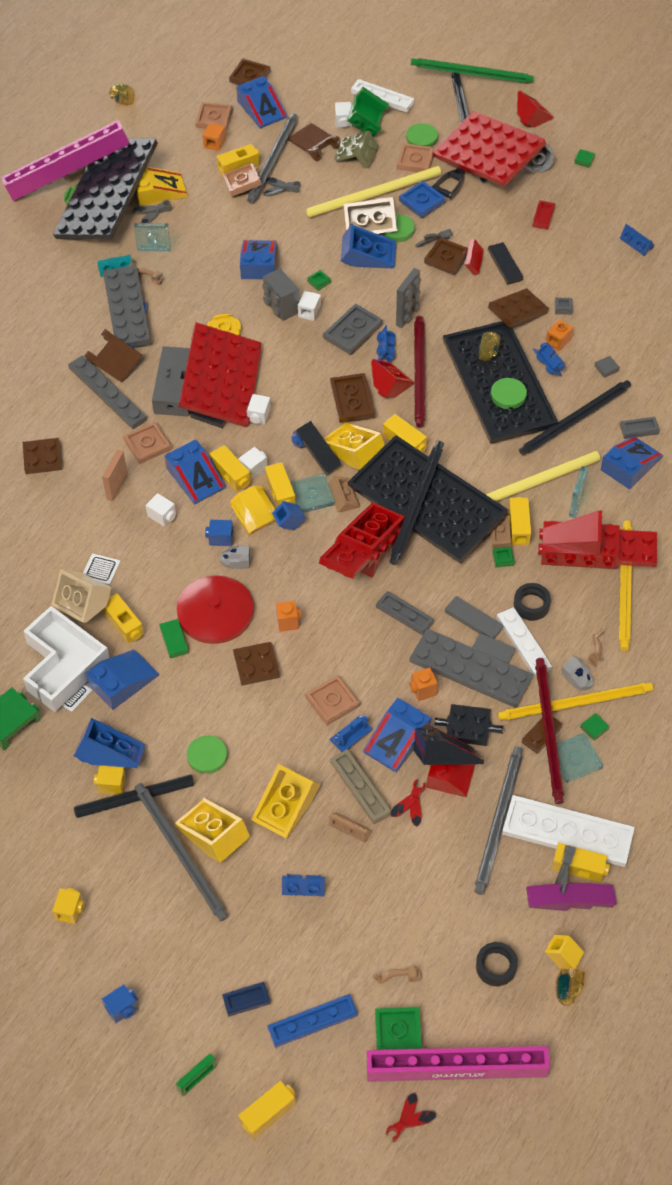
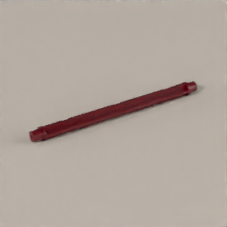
M419 315L416 316L414 322V420L416 427L422 428L425 421V329L423 317Z
M537 658L535 670L539 686L552 796L554 797L555 804H563L564 791L560 773L547 665L544 658Z

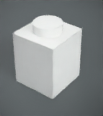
M335 102L336 128L352 127V124L347 121L351 102Z
M304 291L298 304V317L315 321L321 307V295Z
M252 395L247 409L249 422L265 425L271 410L270 397Z
M253 447L238 458L250 471L251 480L265 471V466H267L266 454L263 451H259L256 447Z
M158 493L146 504L147 516L164 527L169 522H172L176 516L175 504Z

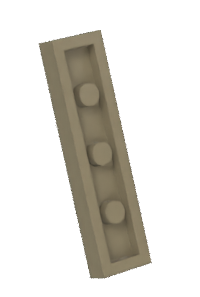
M348 749L330 758V763L373 825L391 815V810Z

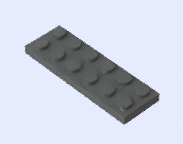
M136 265L104 270L103 275L114 336L133 347L151 344Z
M426 629L409 661L425 669L430 667L431 671L514 708L518 707L533 679L532 673L429 629Z

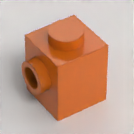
M209 123L207 129L203 131L204 148L219 151L226 139L225 126Z
M559 319L547 331L546 343L561 351L572 339L574 327Z
M295 601L276 603L279 632L297 630L298 620L301 619L300 608H296Z
M430 667L411 673L409 686L412 693H415L418 702L437 695L438 683Z

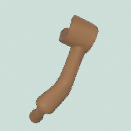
M87 165L76 172L67 174L63 178L69 180L83 174Z
M137 268L138 274L152 276L151 280L155 284H160L164 279L159 276L160 272L158 270L153 272L145 268Z
M600 629L596 635H592L595 652L589 655L588 662L596 667L597 661H603V658L600 657L601 643L598 638L604 633L603 629Z
M410 966L404 970H389L382 975L374 974L373 978L381 984L392 977L408 975L409 981L417 982L421 980V972L419 969Z

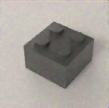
M279 268L263 276V300L267 306L269 305L272 308L275 316H279L284 321L298 314V304L300 302L299 288L284 271Z

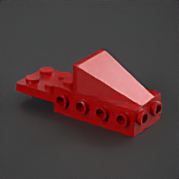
M372 502L337 536L335 543L320 557L319 564L352 579L359 572L373 578L383 554L387 552L390 545H394L405 516Z
M602 510L565 522L544 521L543 528H539V540H542V544L538 545V555H542L541 565L617 569L618 565L657 566V532L620 530V525L602 524Z

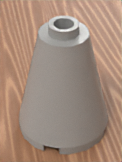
M546 143L524 166L526 170L531 173L538 171L541 173L549 169L554 161L553 149Z

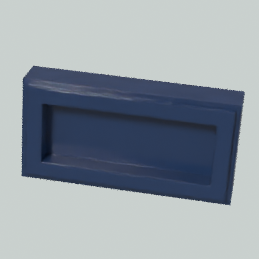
M264 982L222 994L228 1017L270 1005V999Z

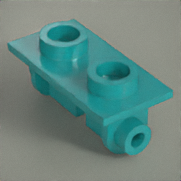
M131 255L97 260L100 277L104 276V270L128 267L132 263Z

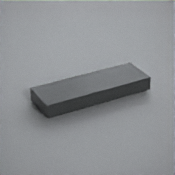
M388 591L376 603L377 609L422 636L426 629H429L434 624L432 617Z
M457 596L445 608V613L479 634L481 633L495 639L503 629V624Z

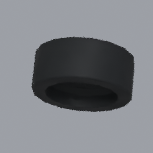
M526 583L516 590L513 603L514 608L523 619L529 621L539 620L548 614L551 596L544 586L537 583ZM527 595L538 596L543 600V606L535 609L527 608L521 603V598Z
M492 942L483 946L476 959V971L479 978L490 986L500 987L507 985L513 980L517 971L518 959L516 953L510 946L502 942ZM493 953L505 956L510 963L508 971L502 975H493L487 972L484 967L486 956Z

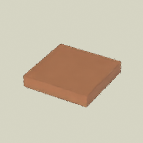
M201 102L195 127L207 129L209 123L225 126V131H227L233 110L232 105Z
M403 143L396 169L411 172H421L430 169L433 159L432 152L435 148Z
M253 162L223 174L231 197L262 185Z
M156 422L123 435V440L139 464L172 450L170 443Z
M122 450L116 451L102 476L106 498L110 501L114 500L128 474L124 451Z
M338 675L305 693V698L326 726L360 707L359 701Z

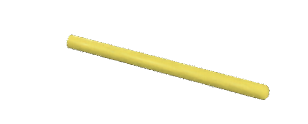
M439 166L337 198L307 208L306 214L311 218L342 208L344 204L361 202L419 183L422 180L441 176V169Z
M597 451L591 452L486 495L496 502L596 463L600 461V455Z

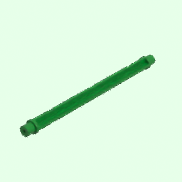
M411 58L410 65L417 68L521 83H533L534 76L527 73L423 58Z

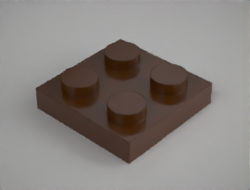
M242 58L230 75L229 82L242 85L262 76L266 78L271 71L270 66Z
M439 237L424 258V263L455 275L467 257L468 248Z
M59 437L23 442L25 475L62 470Z
M271 642L233 649L241 686L280 678Z

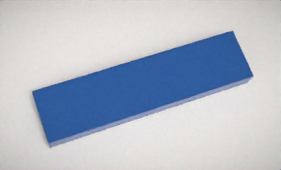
M350 994L267 1025L273 1044L277 1048L358 1016Z

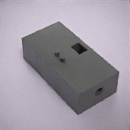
M163 346L152 397L154 414L189 417L190 410L178 407L189 348Z

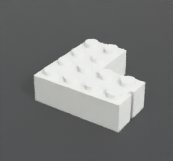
M52 606L23 631L27 644L45 657L23 678L26 690L38 700L41 699L42 703L54 712L87 682V671L101 661L109 659L106 646Z

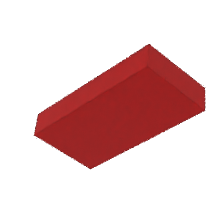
M539 200L532 227L549 229L555 203Z
M475 239L469 242L465 266L473 275H477L480 272L484 251Z

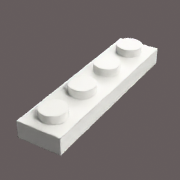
M360 79L351 88V93L355 95L362 87H365L386 101L389 107L406 113L414 104V98Z
M513 607L497 614L496 619L504 625L503 630L533 674V677H537L535 670L537 658H544L547 672L551 671L552 665L515 608Z

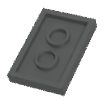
M413 268L397 289L396 326L400 328L411 320L412 314L417 312L420 307L419 296L421 291L419 287L421 278L420 270Z
M355 303L323 333V338L351 354L383 324V319Z

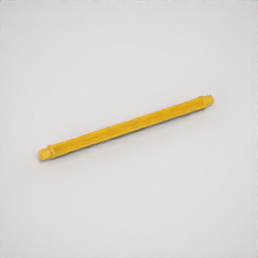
M624 521L621 530H633L631 522ZM620 565L619 644L621 651H628L629 644L631 643L632 566Z
M642 682L623 688L551 701L552 711L646 694V692L653 691V685L651 682L645 684ZM540 703L497 712L499 721H510L511 719L529 715L542 714Z

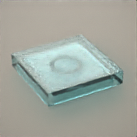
M134 223L137 251L171 252L168 223Z
M582 466L579 471L569 516L572 518H576L585 490L588 467Z
M324 473L290 482L295 494L296 504L299 505L303 513L334 506V499Z
M585 733L557 743L560 773L566 783L603 769V764Z

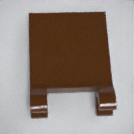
M313 123L288 137V141L309 153L315 161L322 158L318 155L321 152V148L328 144L334 149L340 146L337 143L340 140L339 136H332Z
M105 329L101 335L104 336L103 339L108 343L97 357L90 351H87L84 357L91 364L96 365L122 383L143 355Z

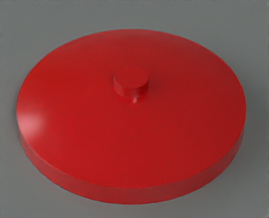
M207 576L192 582L183 590L177 602V617L183 631L191 638L208 644L225 643L240 636L249 627L254 613L253 599L248 589L239 581L226 576Z

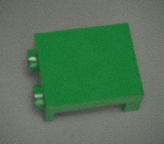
M362 87L354 96L347 121L363 132L369 131L372 137H374L382 128L379 125L381 116L389 104L365 87Z
M13 687L0 696V748L3 751L10 746L8 740L33 719L36 722L40 721V710L34 703L30 704L21 691L17 692Z

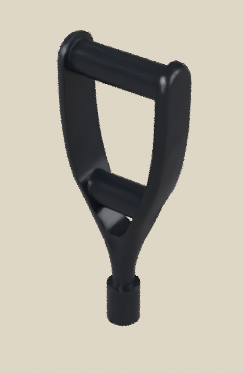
M457 168L446 172L436 180L432 188L443 196L448 197L449 200H452L462 186L465 170ZM449 178L459 181L452 192L439 186Z

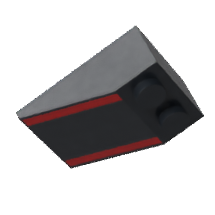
M430 725L415 728L414 752L424 765L484 764V760L472 746Z

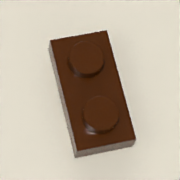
M553 717L555 734H557L563 724ZM542 718L522 738V743L536 754L546 746Z

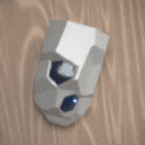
M250 545L230 547L222 552L220 562L225 567L231 569H245L249 567Z
M572 657L562 667L561 674L574 688L583 691L593 686V677L590 670L578 657Z

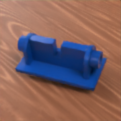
M625 224L620 239L645 256L648 249L652 250L654 248L653 241L643 236L633 227Z
M385 325L383 330L379 331L377 335L378 347L376 354H378V360L383 358L391 362L395 358V334L393 331H387V325Z
M542 343L539 350L533 349L537 354L536 358L546 365L545 369L551 375L562 376L559 371L565 369V362L558 354H555V350L549 343Z
M365 715L358 716L329 740L343 752L353 746L373 728L367 724L369 720Z
M287 874V876H282V895L324 896L325 877H321V875H306V878H302V875Z

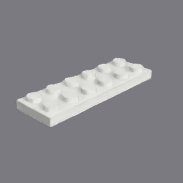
M513 795L502 835L555 849L558 843L608 855L607 863L625 867L635 827Z

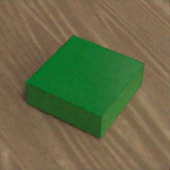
M580 149L574 163L590 168L595 158V153Z
M319 270L309 276L307 282L319 291L331 283V278Z
M511 547L492 549L495 568L514 566Z
M596 713L581 723L580 726L593 741L609 730V726Z

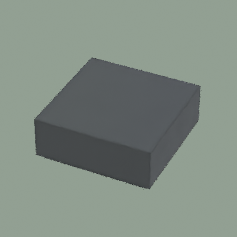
M555 297V314L572 315V298Z
M611 356L595 362L596 369L604 378L618 372L620 368Z

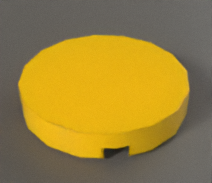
M230 314L216 315L207 323V326L236 335L241 334L239 319H235Z

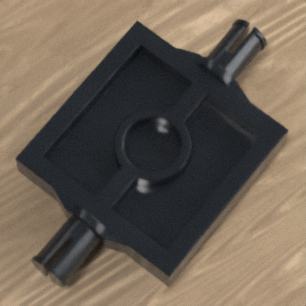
M451 704L450 714L447 719L435 717L434 726L446 727L448 735L466 744L487 746V738L490 732L502 734L503 725L491 724V709Z

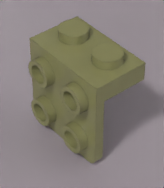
M369 131L359 132L350 137L346 136L341 140L334 159L338 162L356 156L362 166L367 168L371 164L378 144Z

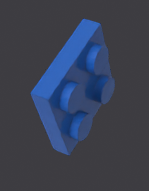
M422 180L401 194L399 201L422 218L445 203V197Z

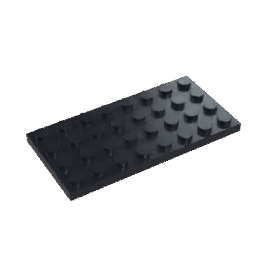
M156 138L128 139L130 144L124 148L118 149L110 155L96 160L94 163H89L53 233L55 239H112L158 145Z
M503 321L443 335L445 347L490 444L543 431L559 423L513 328H509ZM503 378L519 380L525 385L527 390L525 402L514 409L513 407L503 409L497 406L492 401L491 388L496 381Z
M395 435L347 482L348 486L370 502L406 516L429 457ZM438 463L412 531L461 563L509 514V510Z

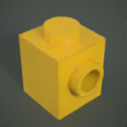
M99 766L98 773L94 774V785L97 786L98 793L115 795L123 793L126 779L124 767Z
M60 888L52 911L55 920L76 924L79 913L82 914L85 901H83L81 893L76 889L67 888L66 890Z
M554 935L545 953L559 968L575 970L584 951L570 936Z

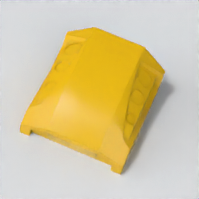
M252 486L241 491L230 501L231 508L249 536L253 532L276 521L272 514L276 508L268 499L262 486Z

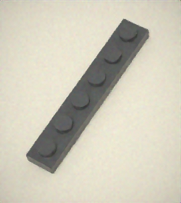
M83 355L68 364L69 369L133 430L147 421V416Z

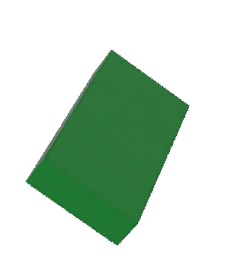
M178 619L160 623V630L169 658L188 654V648Z
M211 1053L176 1082L177 1091L182 1096L186 1095L216 1068V1060Z

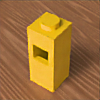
M252 144L217 155V168L223 176L224 173L252 162L254 167L259 166L260 153Z
M396 414L383 423V436L388 440L397 435L422 453L426 451L427 437Z
M225 445L210 453V460L215 469L236 492L251 484L250 471Z
M283 463L265 466V478L276 507L283 501L296 504L295 494Z
M521 497L510 498L508 510L511 545H530L529 499Z
M118 593L109 597L107 606L102 609L103 614L127 644L138 640L144 635L142 623Z
M557 844L552 865L553 871L559 872L563 864L561 861L566 844ZM575 847V854L572 863L569 864L568 875L601 883L602 877H607L610 867V864L606 863L608 855Z
M280 1080L238 1115L240 1125L253 1140L296 1105L294 1090L288 1084L285 1086Z

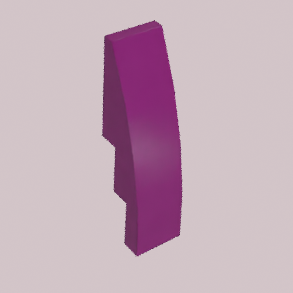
M567 883L563 894L560 893L561 884L526 887L529 908L568 911L570 908L590 910L593 906L613 908L616 905L614 887L609 884Z

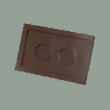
M527 288L491 301L488 305V308L509 328L545 315L549 310Z
M365 373L330 378L339 423L375 418Z

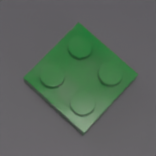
M419 1007L375 1009L377 1050L422 1049Z

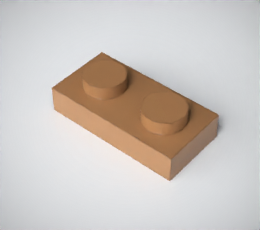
M509 514L491 532L493 549L512 547Z

